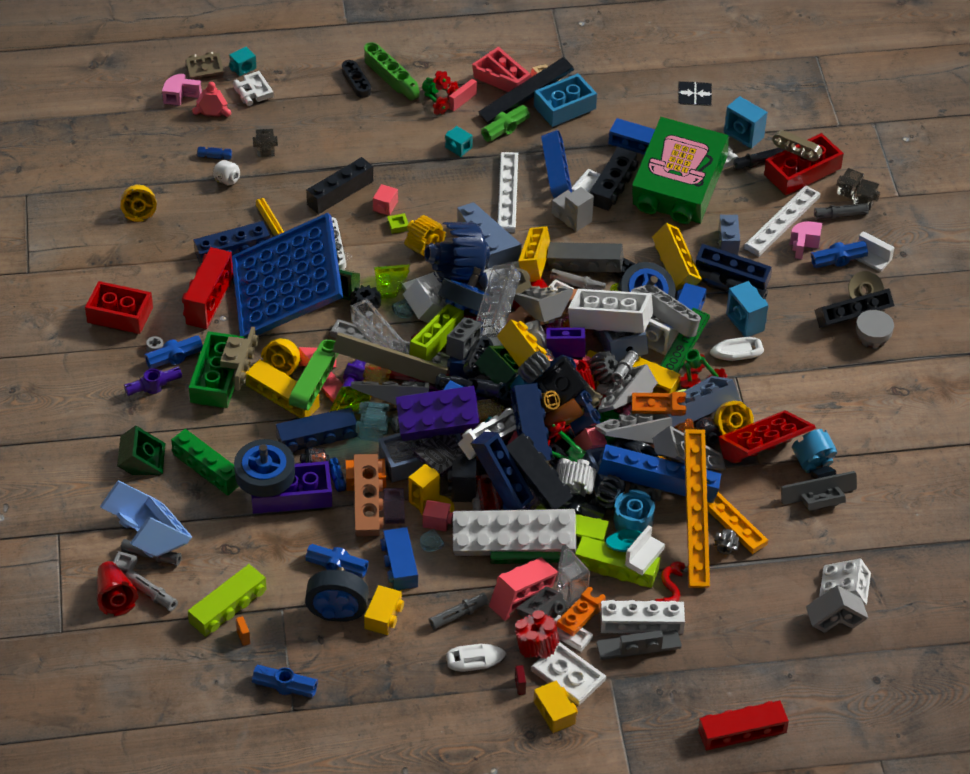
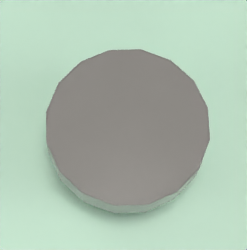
M868 310L858 316L856 331L859 341H862L863 346H871L872 349H878L879 346L882 347L892 337L894 322L885 312Z

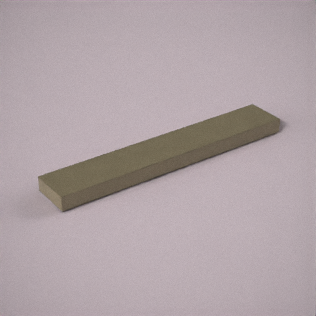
M339 332L332 351L435 384V379L440 373L446 375L448 370L446 366Z

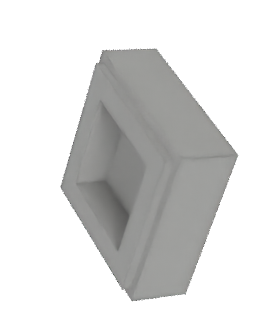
M118 551L113 560L124 574L130 569H134L138 561L137 556Z

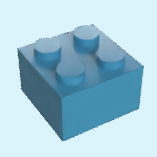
M739 96L727 106L724 133L752 149L764 138L768 112Z
M749 281L729 288L726 315L742 335L750 337L765 331L769 306L767 301L759 295L757 289Z

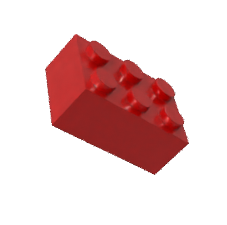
M98 281L85 306L87 323L141 334L153 309L152 292Z

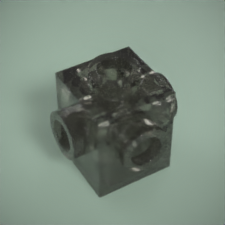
M257 129L256 137H253V148L257 147V157L275 156V146H278V138L274 136V130Z

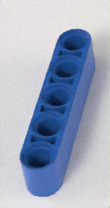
M559 130L542 135L541 139L550 190L555 199L567 190L572 193L564 143Z

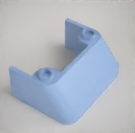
M119 480L100 505L102 509L115 514L120 519L119 523L128 529L132 527L137 531V534L130 543L143 550L149 557L153 558L154 556L164 555L188 544L192 538L190 533L162 502Z

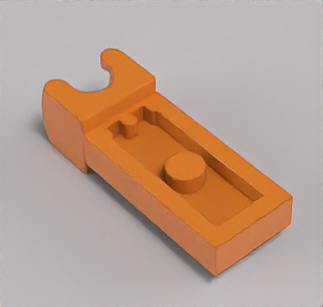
M632 393V414L684 416L686 414V406L679 405L678 403L685 402L686 393Z
M588 587L581 594V597L557 621V627L574 636L595 614L597 615L600 612L601 601H606L605 595L601 594L599 597H592L590 593L593 588Z

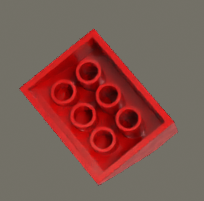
M784 410L719 436L722 456L731 463H739L746 457L756 456L759 452L773 449L778 444L791 442L793 438L816 429L814 424Z

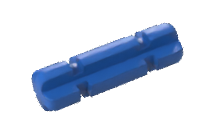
M198 147L197 156L231 159L232 150Z
M336 457L330 458L329 469L331 470L330 473L335 488L338 492L345 491L346 482L343 479L344 476L339 461Z

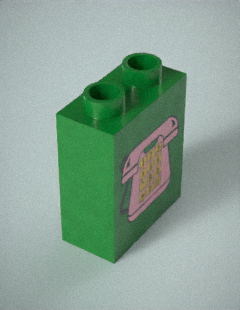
M660 117L632 184L633 205H636L640 211L646 214H654L656 211L668 214L678 223L688 224L692 221L701 224L728 157L729 135Z

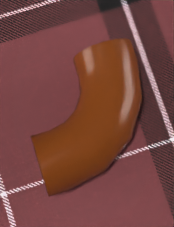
M571 399L557 409L546 412L544 425L548 428V431H550V427L555 422L565 421L566 426L583 416L582 409L574 399Z

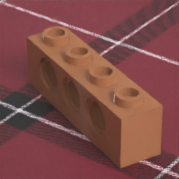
M354 454L355 537L380 536V529H384L383 517H379V510H383V498H379V492L383 491L382 480H378V473H382V461H378V454ZM365 474H372L373 478L365 479L363 476ZM370 492L374 496L371 498L364 497V494ZM367 511H371L374 513V515L372 517H366L364 513Z

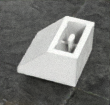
M416 279L403 293L418 319L427 323L449 304L445 302L446 299L438 295L440 286H433L428 281Z

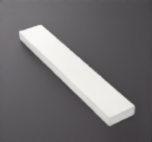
M501 152L498 224L507 232L515 233L518 153Z
M805 185L745 243L744 249L760 257L820 198V193Z

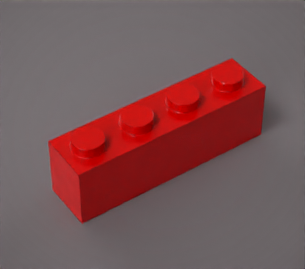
M780 700L768 701L761 705L746 706L743 709L727 710L720 714L706 715L699 719L698 731L707 751L787 733L789 720Z

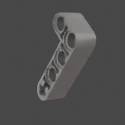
M644 285L631 290V292L652 293L654 316L687 337L696 336L701 320L697 313L654 285Z

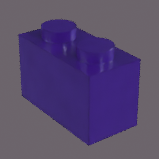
M585 327L547 328V349L551 350L554 358L561 355L572 358L585 357Z

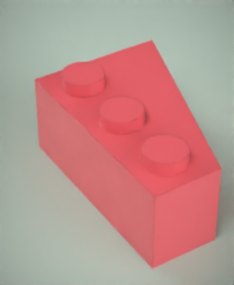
M499 46L472 64L475 79L506 92L511 91L531 78V74Z
M541 557L534 561H529L523 566L516 567L507 573L500 574L496 580L497 583L489 607L506 621L510 618L509 614L544 587L552 588L558 571Z

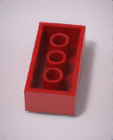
M820 133L807 139L819 145L822 149V155L817 161L807 160L786 150L766 159L764 175L785 196L842 168L844 153L824 134Z
M210 247L208 253L204 254L202 264L196 270L195 278L191 279L187 293L185 292L182 296V303L184 304L183 316H185L186 325L203 329L209 327L234 278L232 252Z

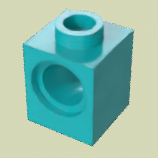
M244 47L229 54V67L239 77L257 69L256 55L249 48Z
M456 126L445 134V148L462 157L472 149L473 135Z

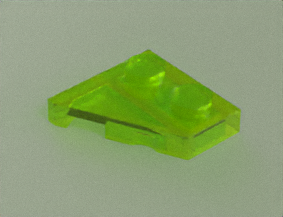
M409 264L374 267L376 289L380 292L381 299L397 297L402 283L405 282L410 272Z
M351 386L341 387L329 412L349 407L352 408V411L367 405L372 396L352 389Z

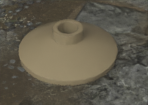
M870 271L856 273L848 284V292L851 299L884 290L882 280ZM862 287L866 289V293L861 291Z

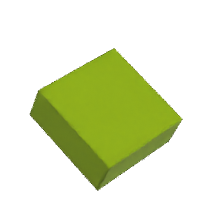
M405 213L387 216V222L392 234L408 231V221Z

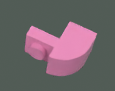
M177 74L168 78L162 90L163 104L180 106L183 96L199 98L202 93L201 81L186 79L185 74Z
M806 221L798 223L793 227L789 245H793L792 251H796L795 259H802L804 247L819 248L822 223Z

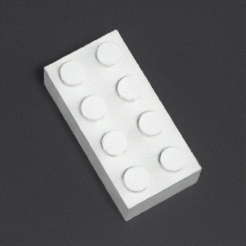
M578 289L568 307L570 328L585 327V329H595L597 331L609 330L633 332L636 334L644 333L653 314L652 293Z

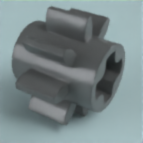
M724 529L721 534L716 533L714 546L717 547L720 553L730 554L732 550L737 551L739 537H736L734 531Z

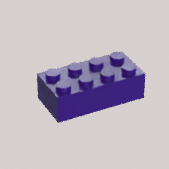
M474 386L396 397L402 441L430 438L437 435L465 433L469 429L474 430L480 424Z
M329 461L295 464V477L287 490L271 497L251 495L253 514L332 507Z

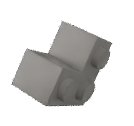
M582 187L572 193L567 190L552 200V214L577 232L592 222L594 196Z
M838 585L806 606L812 626L824 633L840 622L853 629L868 619L862 598Z

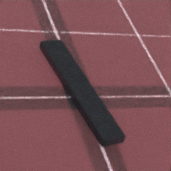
M562 57L484 107L478 113L489 125L499 113L504 112L507 114L534 97L535 90L557 82L574 71V68L565 57Z

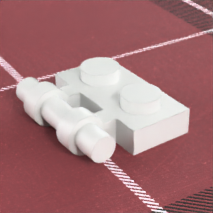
M260 71L243 76L244 81L239 82V80L233 81L234 90L240 94V99L247 106L253 104L251 100L253 98L260 102L274 97L273 90Z

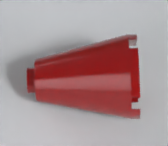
M111 561L102 563L97 570V604L99 609L106 615L110 613L114 614V616H120L131 611L139 597L137 589L116 563Z

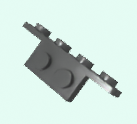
M855 471L781 486V503L787 505L802 502L808 511L846 503V496L843 492L857 489V474Z
M659 630L597 641L601 660L681 649L682 646L677 630L663 632Z

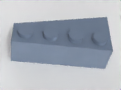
M473 202L457 207V222L476 223L484 234L485 241L490 249V258L485 266L487 269L519 260L522 244Z
M710 376L684 391L686 393L685 402L678 403L679 405L686 406V414L684 416L666 415L672 418V427L678 430V428L715 412L721 404L729 401H740L733 379Z

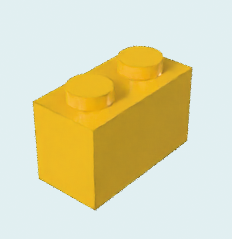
M426 464L409 476V503L421 512H424L427 500L438 501L440 496V474Z
M378 585L364 616V629L388 635L390 629L395 628L398 612L401 613L403 610L402 592Z
M557 680L534 689L533 702L552 733L576 724L577 708L573 702L570 703L565 688L560 687Z

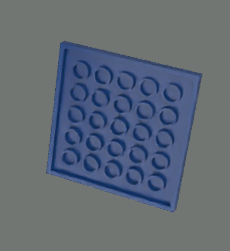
M328 212L232 256L240 336H244L245 339H248L251 327H255V335H260L343 298L332 216Z

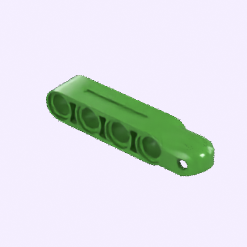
M373 42L367 43L364 46V62L396 92L402 93L409 100L419 98L418 83L410 76L408 71L378 44Z
M334 340L321 341L293 388L289 398V405L307 411L311 408L332 371L339 354L332 352L335 344Z

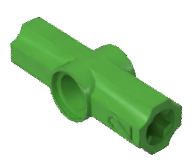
M522 105L507 114L504 112L499 113L492 123L481 129L484 139L489 142L504 133H513L518 124L530 118L527 107Z

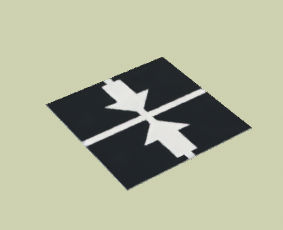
M679 81V104L712 105V83Z

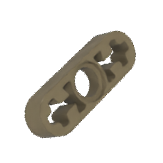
M778 130L772 138L773 143L777 147L807 160L817 161L822 155V149L819 145L787 131ZM794 143H797L801 148H797Z

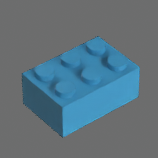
M579 73L534 91V107L552 127L596 109L597 93Z

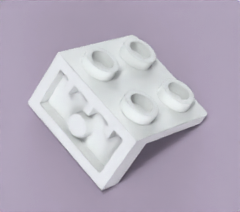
M861 558L825 565L819 596H822L838 585L862 598L864 605H867L871 572Z

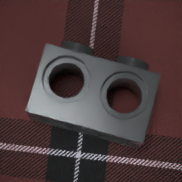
M464 317L447 335L446 355L464 360L469 355L475 341L481 337L482 323Z

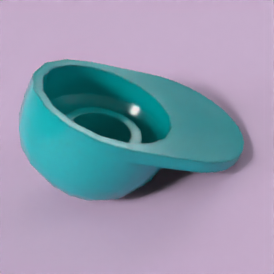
M622 529L606 539V545L615 551L627 552L642 532Z

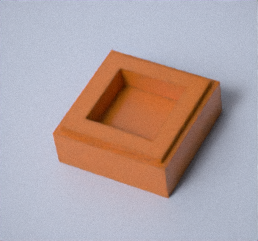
M241 616L235 620L236 631L242 645L246 646L250 644V632L244 617Z

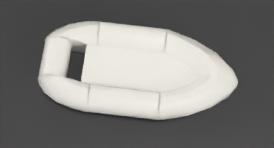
M755 337L727 339L719 342L710 350L712 356L727 361L755 358L764 352L761 340Z
M490 644L459 646L452 648L446 653L448 667L460 672L487 669L501 662L506 656V652L503 649ZM459 656L460 661L455 662V657Z

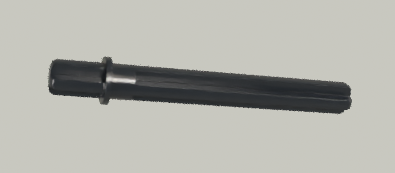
M778 147L751 155L748 153L744 157L734 159L733 165L736 169L747 166L751 168L755 164L766 162V159L784 151V149Z

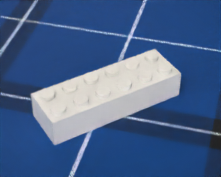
M575 509L453 511V552L455 556L490 555L491 551L572 552V554H575Z

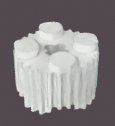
M561 458L556 471L562 483L567 484L571 489V494H580L584 497L585 494H592L597 473L596 469L589 466V461L583 459L572 462L569 459Z

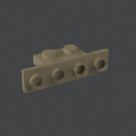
M251 327L248 339L228 337L220 360V367L237 369L235 390H240L241 385L245 384L246 371H249L250 359L254 357V346L257 347L258 335H255V327Z

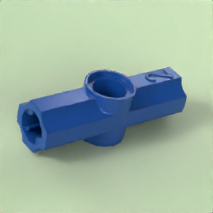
M865 241L846 245L842 242L834 243L829 249L812 252V265L814 268L832 264L838 267L844 266L850 260L868 256L867 244Z
M199 335L179 342L169 340L163 345V348L146 353L144 357L149 369L167 363L177 365L183 362L186 356L200 352L203 344Z
M311 544L305 556L306 561L325 566L327 570H337L338 567H343L345 571L361 578L365 577L369 565L368 560L351 556L340 547H335L331 550Z
M257 665L253 671L252 683L275 688L282 695L295 693L313 698L317 691L318 679L294 674L290 668L286 667L274 669Z

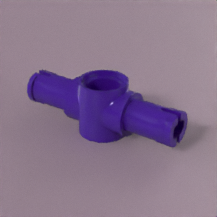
M355 359L354 362L347 364L343 374L344 383L340 390L342 395H351L353 391L351 381H363L367 370L365 369L367 362Z
M178 366L167 371H159L153 368L148 369L144 376L140 377V380L124 384V389L127 396L141 391L157 394L162 390V386L167 385V382L181 379L182 373Z

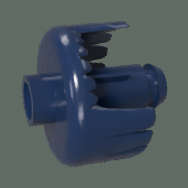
M443 222L442 224L447 225V228L456 229L450 231V234L458 237L453 238V242H436L435 244L430 243L426 245L424 250L426 262L432 264L433 270L441 271L436 272L440 277L437 280L441 283L446 278L462 284H468L474 267L481 269L480 275H478V282L490 258L489 245L485 241L481 228L473 222Z

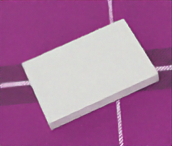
M559 642L554 655L551 654V657H547V659L540 658L531 666V671L548 684L557 680L560 687L565 688L568 698L579 706L606 680V675Z

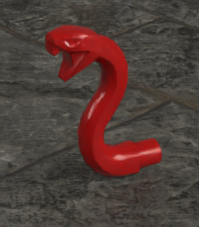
M680 561L673 562L662 571V582L672 592V596L655 599V601L678 602L680 600V591L670 580L669 576L670 574H675L682 577L683 574L680 569H685V563Z

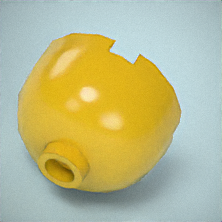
M133 185L123 192L120 208L127 219L134 222L144 221L143 219L151 218L154 215L157 201L150 188L144 185Z
M279 338L271 341L263 348L261 358L263 357L265 363L271 364L274 368L286 373L288 376L297 369L300 362L298 347L288 339Z
M729 401L717 408L714 414V422L718 426L721 435L753 423L754 417L751 409L743 404V402Z

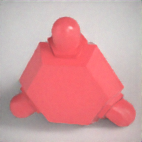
M209 82L208 87L203 89L197 99L196 107L192 109V113L194 115L201 113L204 116L220 117L224 115L229 117L231 111L227 108L228 103L221 91L215 87V83Z

